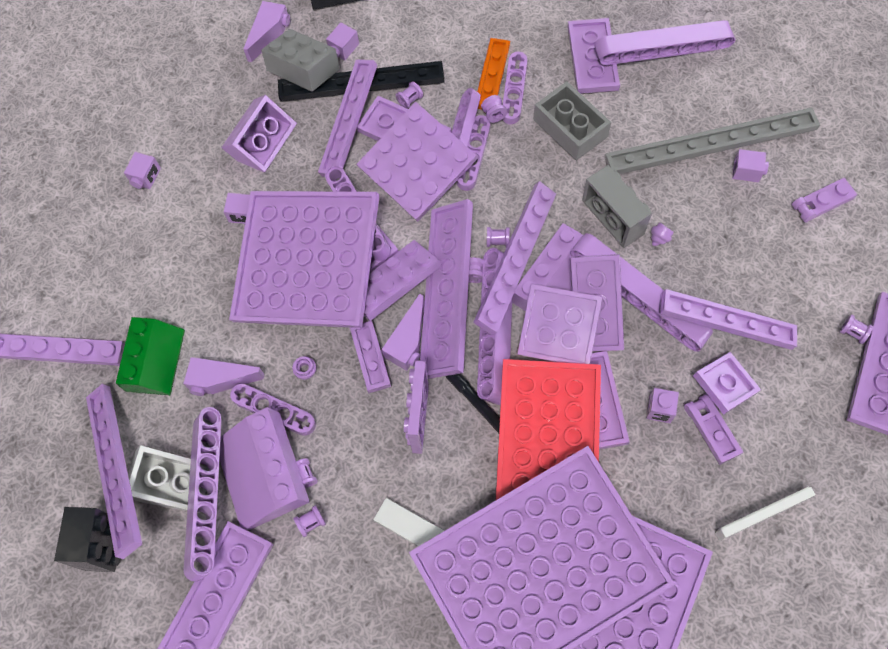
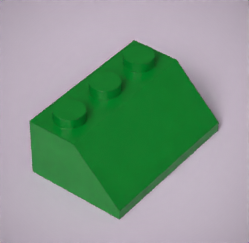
M131 317L116 384L125 392L171 396L185 330L156 319Z

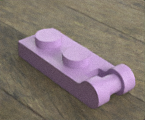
M842 178L816 192L798 198L791 205L801 213V219L806 223L855 199L858 194L848 181Z
M707 394L699 397V400L694 403L691 401L684 404L685 411L692 418L719 465L743 453V450ZM704 409L708 414L702 416L699 411Z

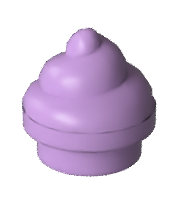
M659 222L657 226L654 225L651 229L652 245L658 246L659 244L670 242L674 232Z

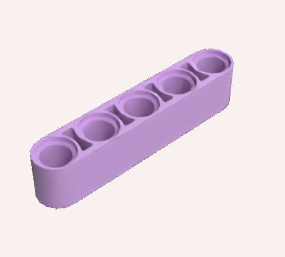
M334 165L327 169L325 178L333 192H357L342 167ZM376 224L372 257L377 261H383L389 257L391 249ZM377 245H381L378 250H374Z

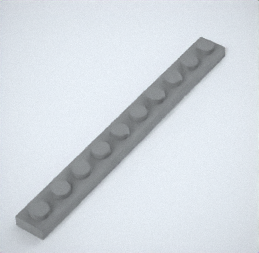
M811 107L605 154V161L613 171L615 170L619 174L818 130L820 123Z

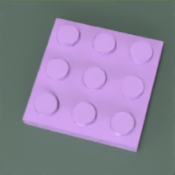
M531 284L518 355L554 362L590 364L603 297Z
M415 361V369H410L409 384H411L412 393H407L406 407L410 416L405 417L404 433H406L407 445L411 446L412 453L422 454L429 381L426 362Z

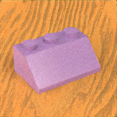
M264 95L253 100L221 148L236 161L261 172H266L297 123L270 98Z

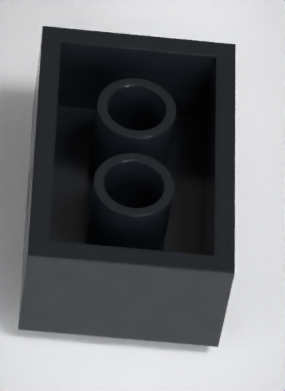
M64 507L54 561L84 571L115 572L121 558L115 557L107 513L97 508Z

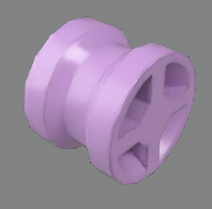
M492 95L482 102L481 108L487 113L486 117L489 122H498L507 115V109L502 105V100L498 95Z
M470 258L468 283L482 282L483 259Z

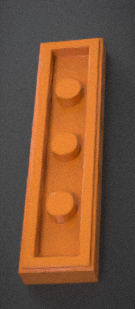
M490 38L477 90L481 95L478 109L482 110L481 105L486 98L492 95H499L511 41Z

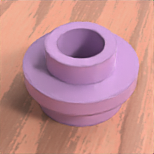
M303 356L295 360L292 370L297 378L305 380L315 374L316 364L312 358ZM302 366H309L307 371H301Z

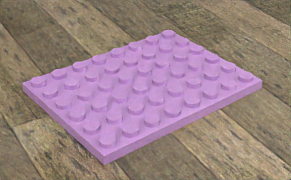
M589 446L409 552L462 649H573L675 585Z

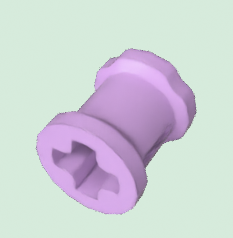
M412 81L409 83L408 88L396 93L395 96L398 103L408 109L412 102L423 97V92L419 85Z
M487 227V247L491 245H505L507 247L510 239V227H506L505 230Z
M851 314L843 324L840 333H847L858 339V343L863 344L870 336L874 326L871 324L867 326L856 320L855 316Z
M305 458L296 461L305 489L317 484L318 480L316 477H313L309 468V460Z
M316 505L312 507L311 511L301 517L296 516L293 518L303 537H306L307 533L316 527L326 525Z

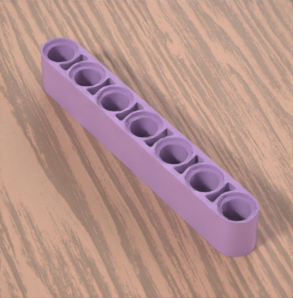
M723 20L604 36L595 42V49L602 65H612L724 49L732 46L736 39L729 22Z
M587 233L580 238L570 251L572 257L616 254L596 237ZM620 257L622 297L683 345L699 352L713 334L712 328L660 314L661 295L664 290Z
M496 248L487 250L483 257L481 304L504 254ZM512 299L496 334L491 335L480 328L477 394L479 398L496 405H501L503 359H510Z
M213 407L204 408L193 423L184 554V575L193 582L200 581L206 577L214 566L221 414ZM203 419H208L211 425L206 424ZM201 441L209 443L210 448L203 446ZM200 464H205L209 471L201 469ZM198 488H204L208 495H202ZM197 512L204 513L206 520L198 518ZM195 537L203 538L205 546L197 544ZM194 562L202 564L203 572H198L194 568Z

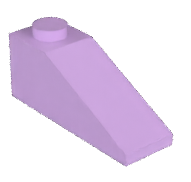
M262 1L243 48L248 62L255 60L262 53L261 50L282 35L285 27L289 26L290 15L287 13L286 5Z
M421 294L418 295L382 348V354L385 359L406 371L410 366L414 367L415 361H418L420 358L419 352L424 315V296Z
M191 357L183 384L190 390L191 394L204 396L205 393L215 394L232 389L238 384H248L264 379V373L260 367Z

